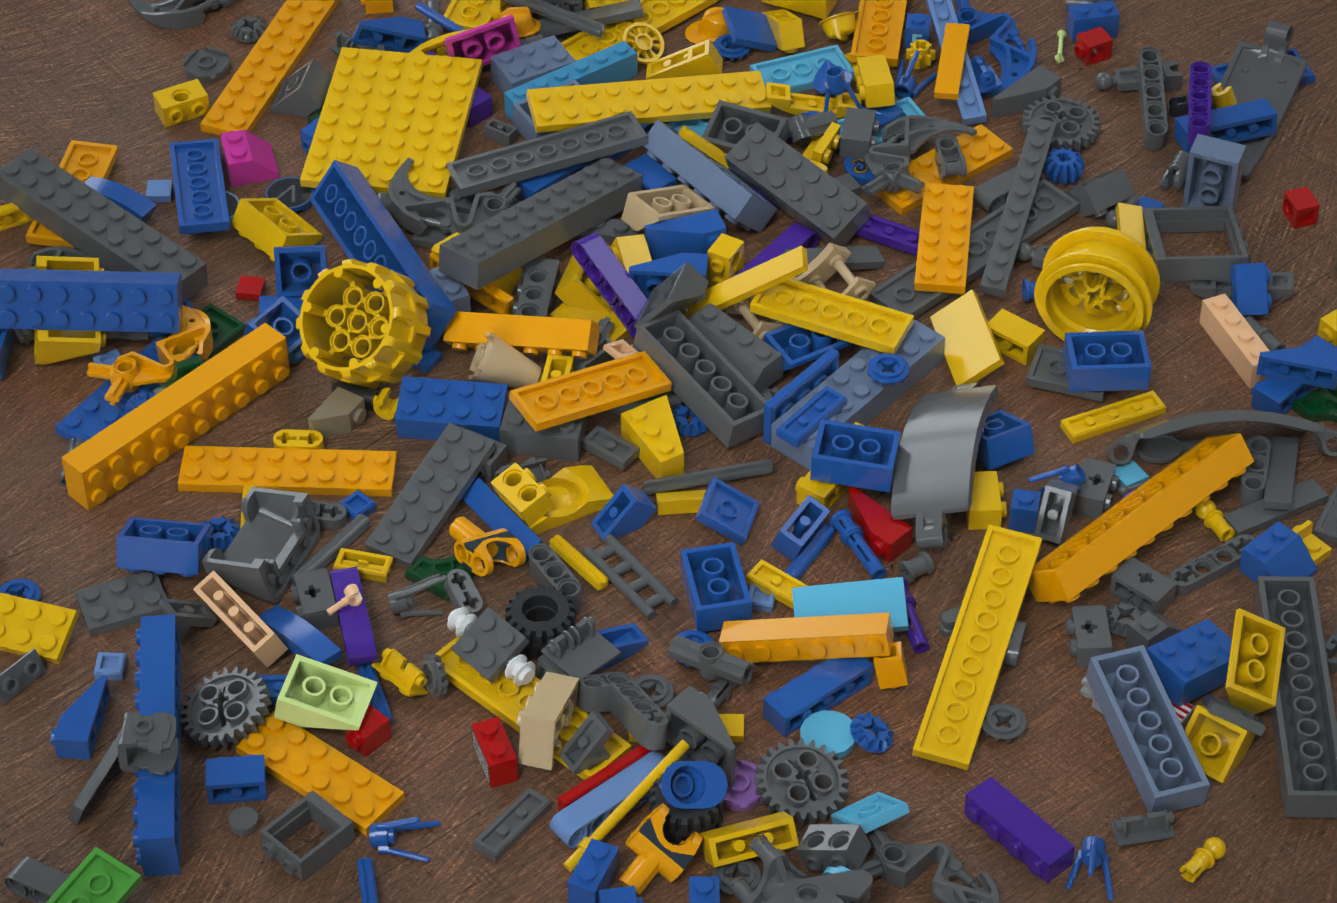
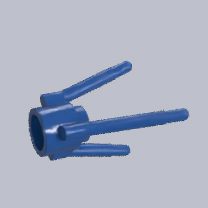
M919 50L915 51L904 75L905 61H900L894 84V93L901 99L911 96L917 97L918 93L937 77V73H933L916 87V79L911 75V72L919 56Z
M1077 463L1070 467L1065 465L1059 469L1028 479L1029 482H1035L1059 475L1058 480L1078 485L1077 493L1082 491L1080 486L1087 482L1083 469ZM1045 486L1040 488L1039 491H1042V493H1044Z
M419 817L387 823L371 824L369 830L370 846L378 847V854H392L428 863L430 858L427 856L389 846L396 843V832L437 827L441 825V822L438 820L420 822Z
M1089 836L1083 840L1082 850L1076 853V860L1065 887L1066 889L1072 887L1082 862L1088 866L1089 876H1093L1095 868L1102 865L1108 900L1113 901L1114 895L1109 869V855L1105 853L1106 842L1102 838Z

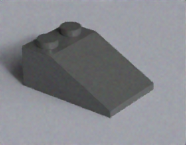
M687 261L652 290L634 327L637 329V326L678 309L684 315L692 303L697 305L705 298V290L709 282Z
M689 686L666 705V715L669 718L667 743L675 747L681 740L686 741L690 748L684 755L692 761H708L719 766L726 775L728 786L732 788L735 785V745L712 700L705 693Z

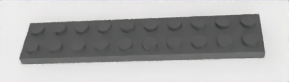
M1041 180L1021 242H1032L1078 212L1080 202L1047 180ZM1005 204L971 226L966 284L982 275L985 271ZM916 262L874 288L870 292L868 300L874 304L914 315L915 319L953 293L915 291Z

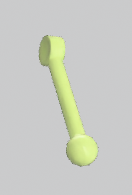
M1059 30L1057 33L1059 44L1055 60L1058 64L1064 62L1062 56L1063 41L1066 37L1064 30Z

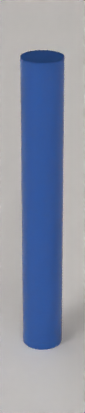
M420 1L414 8L451 32L466 30Z

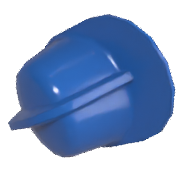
M679 761L672 763L666 768L659 784V788L662 789V794L666 801L673 807L681 809L714 807L723 800L728 786L723 770L713 762Z

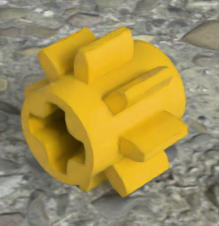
M916 40L910 43V48L906 49V59H909V64L915 51L919 50L920 53L914 68L925 69L931 66V60H935L936 50L932 49V44L926 40Z

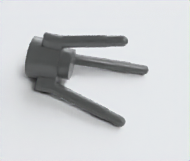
M437 573L404 589L387 593L393 615L400 613L402 619L410 616L443 615V610H409V607L414 606L412 594L446 581L448 576H441Z

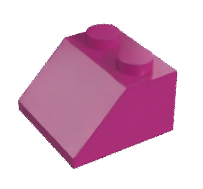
M246 130L220 134L223 157L231 187L280 178L270 143Z

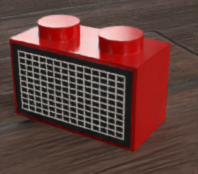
M499 717L471 724L472 746L490 788L518 781L517 757Z

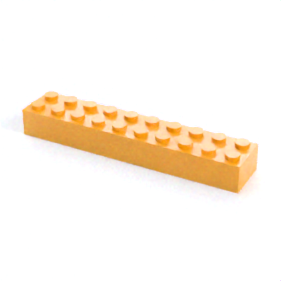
M267 323L262 324L62 456L68 495L88 511L159 463L165 461L175 452L226 420L227 417L245 407L267 390L284 381L290 376L286 337Z
M1241 433L1206 437L1037 562L1028 585L1036 602H1049V604H1053L1058 601H1065L1069 603L1078 599L1081 596V591L1098 584L1101 576L1109 574L1119 567L1118 563L1135 556L1138 548L1155 541V536L1158 533L1169 530L1174 526L1173 522L1178 518H1183L1192 513L1191 508L1208 501L1211 498L1210 494L1225 488L1231 478L1247 471L1246 467L1253 463L1254 459Z

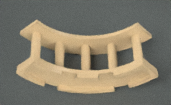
M828 243L824 250L808 264V271L796 278H791L827 289L824 282L838 271L849 285L841 294L865 300L876 286L874 281L857 276L855 278L845 265V261L851 255L850 251L846 247L833 243ZM755 295L723 309L726 313L741 314L754 330L752 333L763 341L765 333L788 324L769 318L771 322L759 321L755 313L750 312V303Z

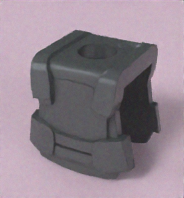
M132 712L124 713L121 736L118 741L120 769L125 772H139V770L144 769L149 770L150 774L165 776L168 772H172L178 758V739L175 738L176 717L169 714V712L144 716Z

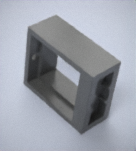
M311 791L260 831L263 853L269 859L274 858L289 875L294 874L302 882L355 841L353 822L314 791ZM313 820L327 831L330 836L302 858H299L284 846L282 842L307 822Z

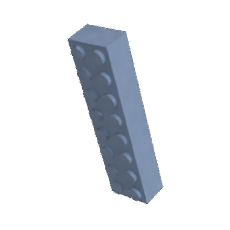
M914 320L913 325L895 353L908 362L910 368L909 377L905 378L904 383L897 382L894 387L891 384H886L883 387L881 382L873 383L872 377L868 376L867 365L873 357L884 353L864 347L771 424V447L811 470V459L818 430L796 448L776 436V429L826 386L847 397V405L830 420L849 424L858 422L866 426L944 360L945 337Z

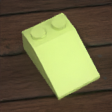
M296 654L277 698L274 718L300 727L359 731L378 682Z

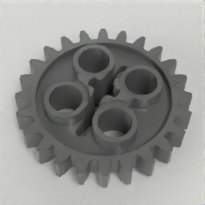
M1061 94L1060 98L1057 99L1054 95H1051V99L1048 100L1043 96L1041 102L1034 100L1033 105L1028 104L1027 110L1023 111L1022 133H1026L1027 137L1033 117L1057 122L1049 152L1052 151V148L1060 150L1061 147L1067 150L1074 148L1079 152L1081 146L1088 148L1089 143H1095V138L1099 137L1100 115L1096 114L1095 108L1090 109V103L1083 105V99L1073 101V96L1065 99L1064 95Z
M235 667L232 673L227 668H224L222 675H218L214 671L213 678L210 680L204 676V684H194L195 693L189 692L186 694L190 701L182 702L185 710L180 711L179 714L182 717L180 723L189 739L193 740L194 744L200 743L203 748L210 744L213 750H216L219 744H222L224 749H227L231 741L237 746L240 737L246 740L249 739L247 734L249 731L257 733L258 730L255 725L265 723L262 715L270 714L267 706L272 704L269 698L271 693L264 680L259 678L256 672L251 674L248 668L240 672L238 667Z
M790 738L786 747L781 742H777L776 750L769 747L767 755H762L760 763L757 764L754 784L757 785L755 793L756 795H762L760 804L769 803L768 813L775 810L778 812L784 811L791 815L793 819H798L802 827L805 820H809L811 824H816L817 817L825 823L828 814L832 815V813L837 812V808L842 809L848 794L849 780L846 779L848 770L841 769L843 760L834 761L835 751L826 754L825 744L819 749L815 748V740H812L809 745H805L803 738H800L798 745H795ZM778 775H784L786 778H781ZM817 786H822L826 789H820ZM792 797H797L801 800H795Z

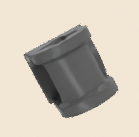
M950 134L940 135L936 139L935 162L940 179L944 180L948 176L956 175L966 177V160L964 155H962L957 138Z

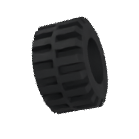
M538 585V587L534 588L533 586H528L525 591L519 590L516 592V596H511L509 599V604H506L505 621L530 641L520 652V655H530L531 659H537L543 655L541 650L548 645L550 639H555L564 630L568 631L570 626L575 627V605L572 604L571 597L566 596L563 590L557 591L554 586H549L548 588L544 587V585Z
M662 777L655 780L654 787L650 789L649 813L662 803L670 808L663 824V835L669 843L675 842V845H678L695 831L700 834L701 832L721 828V822H723V800L716 806L705 809L676 808L666 801L662 794V789L659 788Z

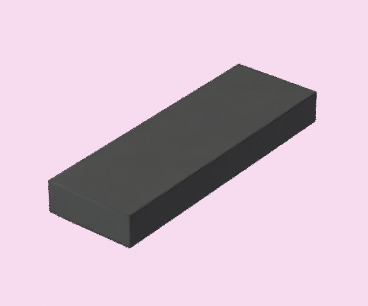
M527 788L472 842L473 849L496 863L552 808V802L533 789Z

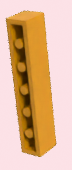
M456 311L452 320L445 328L443 341L451 345V349L464 352L467 351V348H475L476 351L480 343H486L488 338H485L484 335L489 331L516 350L523 351V354L528 356H538L539 353H547V356L548 354L561 356L563 354H570L571 357L576 359H587V356L597 355L600 325L589 319Z
M890 612L724 621L719 644L722 645L723 652L751 663L877 657L891 655L894 632Z

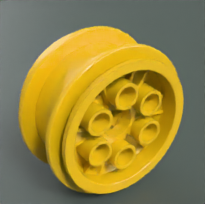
M1107 227L1081 228L1060 237L1047 251L1042 271L1035 284V304L1047 327L1063 341L1065 340V333L1144 331L1150 322L1153 304L1159 293L1160 275L1151 255L1140 242L1130 235Z

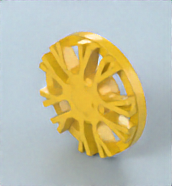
M636 22L629 25L623 32L621 42L625 41L627 44L632 45L633 50L637 51L638 63L647 65L658 60L663 54V37L652 25ZM634 28L637 36L634 35L630 30ZM649 30L655 34L653 38L647 34ZM652 49L658 50V54H655Z

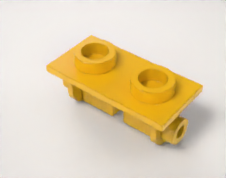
M386 648L382 652V662L372 663L371 666L380 672V676L396 685L403 695L414 697L415 695L428 694V691L423 688L428 682L426 674L412 663H407L404 669L407 659L397 650Z

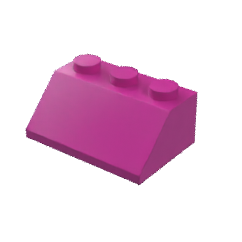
M513 15L447 37L443 41L447 56L482 59V66L491 64V56L521 46Z

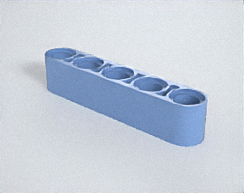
M658 750L648 753L559 811L552 818L549 825L550 829L569 848L577 847V844L585 836L589 837L665 756ZM650 790L629 812L649 800Z

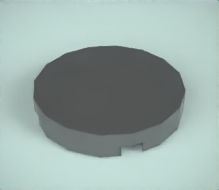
M204 47V50L201 51L195 49L186 55L183 60L185 75L191 80L198 79L200 83H211L221 80L228 75L231 69L228 54L215 47Z

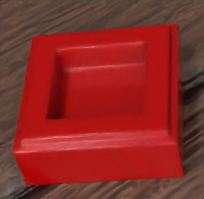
M240 276L235 291L236 299L259 301L266 287V278Z

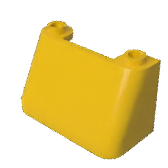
M36 256L35 269L104 271V268H99V258ZM34 329L35 365H47L100 352V347H105L106 332Z

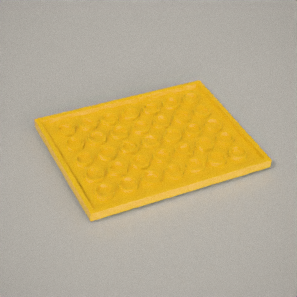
M342 47L301 174V187L317 188L332 162L337 160L358 167L376 194L388 193V186L394 174L409 157L414 160V164L409 169L407 175L411 185L425 195L446 198L451 183L446 163L457 161L470 108L483 67L482 59Z

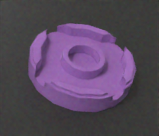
M736 760L735 785L732 788L727 786V792L723 798L724 809L746 811L760 804L762 795H756L757 785L754 784L757 765L745 760Z

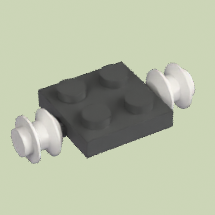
M466 607L455 609L449 614L447 628L450 631H455L456 636L460 638L451 650L491 684L504 670L505 676L508 679H513L516 686L526 685L533 680L536 669L535 664L527 662L525 655H518L530 641L490 607L479 618L475 614H469V610Z

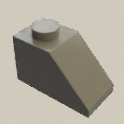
M337 387L308 418L309 430L320 432L323 438L351 433L366 418L364 398Z

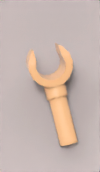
M356 584L348 585L344 590L346 597L326 610L329 616L344 606H358L361 604L362 595Z

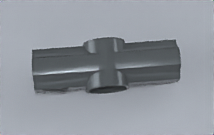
M676 635L671 641L668 650L669 658L698 668L699 674L705 679L711 680L721 677L746 686L751 681L754 672V663L723 652L722 645L717 642L710 641L701 644Z

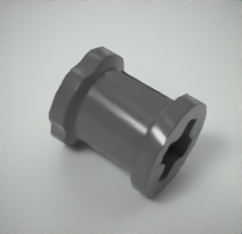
M926 551L919 552L917 557L909 561L902 560L898 562L899 573L909 584L913 583L915 578L925 573L929 575L935 570L933 561Z

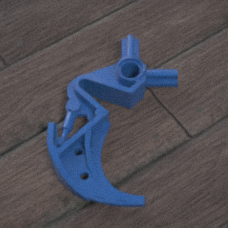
M954 0L957 8L956 17L958 23L970 24L968 43L972 45L990 37V54L994 55L1001 65L1000 81L1003 86L996 88L993 92L980 94L981 98L998 95L1037 67V47L1034 38H1029V42H1027L1028 50H1026L1025 44L1020 39L1019 31L1016 29V22L1009 14L977 12L976 9L970 7L969 0ZM1009 41H1010V42L1014 43L1017 47H1015V46H1013V45H1010V44H1008V43H1006V42H1009Z

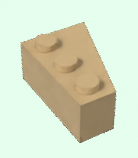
M546 671L541 682H536L534 694L528 696L525 709L520 710L517 717V727H520L518 764L552 770L554 765V749L559 750L562 744V740L558 739L562 729H568L578 703L579 678Z

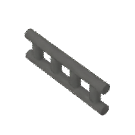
M612 534L605 537L604 542L607 546L596 552L590 546L583 549L582 554L607 576L609 581L648 620L656 616V611L653 608L663 602H666L670 607L677 605L679 600ZM616 553L623 562L611 568L604 559ZM632 569L640 578L627 584L620 576ZM649 585L657 594L644 600L637 591Z

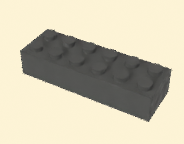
M758 122L725 156L728 168L732 173L800 224L817 232L819 238L827 244L833 243L844 247L871 217L867 202Z
M679 309L637 326L633 348L638 352L645 351L672 382L671 389L727 448L763 433L764 403L767 400Z

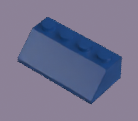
M791 324L764 334V342L782 354L783 371L817 359L831 348L839 350L853 344Z

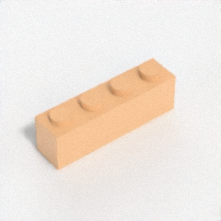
M1226 294L1202 300L1199 323L1249 389L1253 388L1257 382H1262L1267 378L1266 376L1256 375L1260 352L1269 351V349Z
M214 570L193 589L267 668L288 650L277 635Z

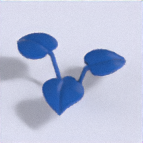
M828 60L823 63L814 77V90L822 94L826 93L823 112L828 111L830 93L840 95L844 93L845 89L849 92L857 108L876 110V120L880 121V127L891 123L903 112V109L898 105L874 108L862 107L850 86L852 74ZM809 111L803 112L801 114H805L808 117L811 115L819 114V112Z

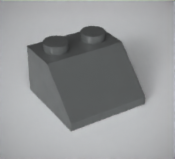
M313 58L283 81L270 110L273 113L307 117L313 112L316 113L323 108L324 99L333 75Z
M1124 167L1099 174L1064 191L1080 202L1078 212L1082 216L1094 214L1095 218L1108 213V207L1113 206L1115 208L1118 203H1125L1127 198L1135 195Z

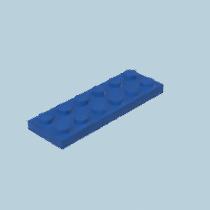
M218 139L169 143L180 234L193 235L201 232L230 230Z
M158 336L139 354L160 363L155 342L163 340V338ZM108 380L55 425L56 434L67 440L74 438V444L76 443V438L85 442L122 418L126 403L133 395L141 392L153 393V389L162 385L159 383L140 385L132 392H125L121 400L115 406H112L110 401H105L104 399L105 394L112 385L110 380Z

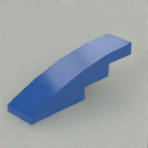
M276 605L258 616L288 648L287 654L293 652L295 655L298 654L327 665H331L342 658V651L338 646L309 622L293 612Z

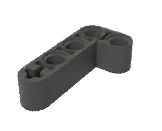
M609 672L587 675L581 678L577 705L580 710L589 713L591 711H611L642 747L649 750H661L666 747L669 718L631 676L622 672Z

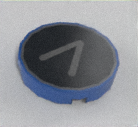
M284 177L275 180L266 188L265 198H277L297 214V211L303 209L304 212L312 206L310 198L314 193V189L301 187L299 177Z

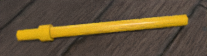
M681 740L589 837L585 836L577 844L578 849L563 863L568 871L572 872L576 868L591 839L602 841L654 786L655 780L661 779V775L665 772L666 768L681 758L690 748L686 741Z

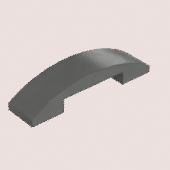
M1270 272L1271 278L1270 283H1267V293L1271 294L1272 301L1293 294L1294 272ZM1231 280L1190 281V292L1206 299L1226 294L1231 300Z

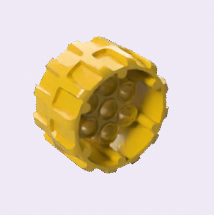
M352 258L342 261L341 266L322 270L318 274L319 278L311 288L304 291L301 298L304 301L300 316L296 319V329L300 330L302 353L306 358L317 363V369L320 373L367 389H375L383 382L395 384L401 381L404 373L413 364L418 365L422 359L421 352L426 338H430L431 332L426 314L429 306L426 298L418 295L413 289L415 283L409 277L374 262L367 264ZM380 289V290H382L383 292L381 293V292H377V291H375V290ZM345 355L351 356V357L355 356V357H358V358H360V359H362V360H359V359H356V358L349 359V358L344 357V356H345Z

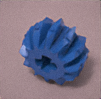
M1063 147L1060 150L1052 148V151L1048 152L1043 174L1046 176V180L1053 181L1054 185L1058 183L1064 187L1067 183L1074 185L1075 181L1081 180L1083 175L1084 159L1081 158L1080 152H1073L1072 148L1068 150Z

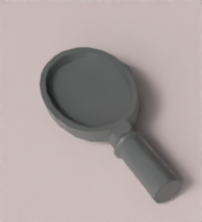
M1166 433L1153 438H1142L1137 444L1136 452L1140 459L1146 462L1166 463L1177 459L1182 452H1187L1203 439L1181 441L1175 435Z

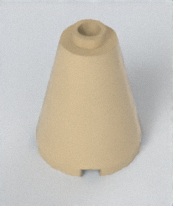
M488 331L484 335L488 339L485 344L480 343L477 347L469 369L474 374L468 375L469 380L473 382L507 384V387L515 389L541 382L543 373H541L539 365L494 333Z

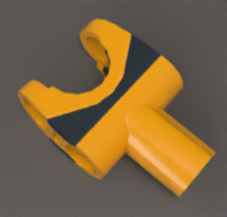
M465 517L456 518L450 525L449 535L456 540L454 544L456 559L476 575L486 576L491 574L494 569L493 562H501L513 567L521 566L525 563L526 553L523 544L508 530L501 528L485 533Z
M664 803L649 813L625 842L637 854V857L618 881L624 887L635 886L636 896L638 897L657 873H660L670 883L673 882L690 863L703 839L695 831L678 845L669 843L663 835V824L670 808Z

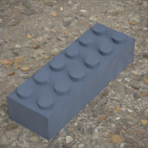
M657 120L647 134L648 144L643 145L648 149L646 154L654 160L662 162V167L670 173L678 175L677 179L688 187L694 188L693 191L703 199L709 200V203L717 211H722L726 214L724 217L735 225L738 224L748 232L752 228L761 233L777 208L722 164L681 138L678 130Z
M1144 645L1090 657L1086 679L1147 812H1159L1162 809L1173 812L1204 804L1210 786L1209 781Z

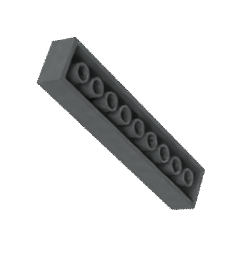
M32 148L0 168L1 198L18 206L19 210L89 257L99 258V263L110 271L181 273L182 304L208 286L207 265L204 261Z
M610 158L600 159L596 163L585 167L577 173L440 244L439 272L479 290L623 211L628 193L642 191L643 175L633 171L630 167L614 162Z
M1258 576L1254 597L1256 615L1286 628L1276 706L1269 709L1284 817L1337 818V722L1314 577Z

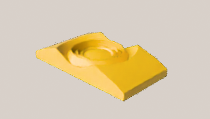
M592 465L564 467L550 479L537 483L538 485L541 483L545 484L550 490L552 496L549 498L554 508L529 528L538 535L602 510L614 495Z

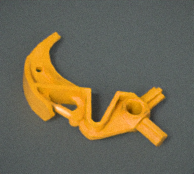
M182 305L183 322L179 333H172L168 338L155 342L160 363L131 351L119 356L112 365L90 362L88 364L87 376L110 380L112 385L105 394L104 399L105 401H110L112 406H115L121 400L125 392H132L140 385L153 383L163 385L174 372V364L189 359L196 352L197 348H199L197 355H200L202 360L208 359L213 350V336L209 317L198 309Z

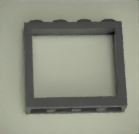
M1232 206L1142 208L1146 250L1156 263L1160 281L1231 280L1230 264L1251 263V254H1247V241H1243V229L1239 228V217L1234 215ZM1223 231L1231 255L1166 257L1160 233Z

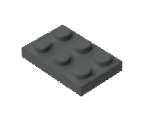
M1044 344L1038 345L1026 378L1027 386L1099 402L1103 401L1106 391L1070 392L1063 361V349Z
M148 570L75 591L76 600L90 637L140 623L143 616L163 615L159 601L161 598L167 599L158 575Z

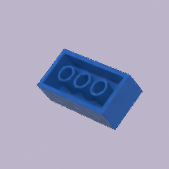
M403 376L395 414L397 437L438 440L447 425L451 423L500 442L499 429L509 400L507 384Z

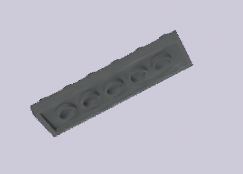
M449 423L366 541V550L375 554L394 557V562L410 568L423 555L496 449L495 441Z

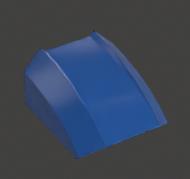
M283 295L263 313L247 323L243 333L245 336L262 324L267 323L286 337L289 362L297 364L305 358L301 351L302 339L300 330L296 329V319L300 316V311Z

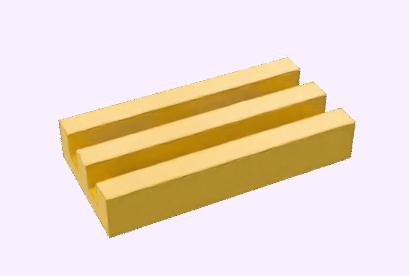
M341 548L333 570L357 566L360 579L386 583L388 580L387 575H390L391 567L394 565V557Z

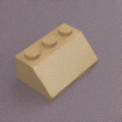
M683 184L628 193L621 219L631 229L642 232L645 230V225L715 210V207Z

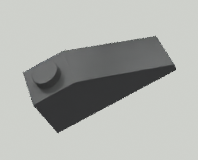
M1039 65L993 97L991 116L993 118H1000L1021 113L1027 110L1028 104L1033 105L1034 100L1041 102L1043 96L1048 100L1051 99V95H1054L1056 99L1059 98L1061 95L1062 78Z

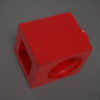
M1102 27L1079 33L1076 36V45L1074 46L1075 55L1086 66L1110 59L1112 56L1113 39Z
M1302 187L1285 191L1282 212L1292 227L1296 229L1317 224L1320 204L1309 188Z

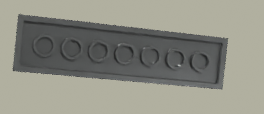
M632 111L446 163L458 192L461 197H465L485 190L497 189L512 182H521L527 178L542 176L555 170L566 169L583 162H591L604 156L615 155L628 149H636L648 144V137Z

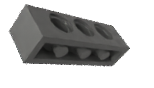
M535 258L528 262L527 267H523V284L518 285L517 299L519 300L514 301L513 315L549 317V314L552 313L556 298L555 291L560 282V260Z

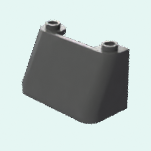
M251 487L241 502V511L246 520L224 554L222 550L212 548L205 554L202 563L208 575L214 570L225 583L265 602L277 603L291 584V575L304 564L317 544L320 536V525L307 493Z

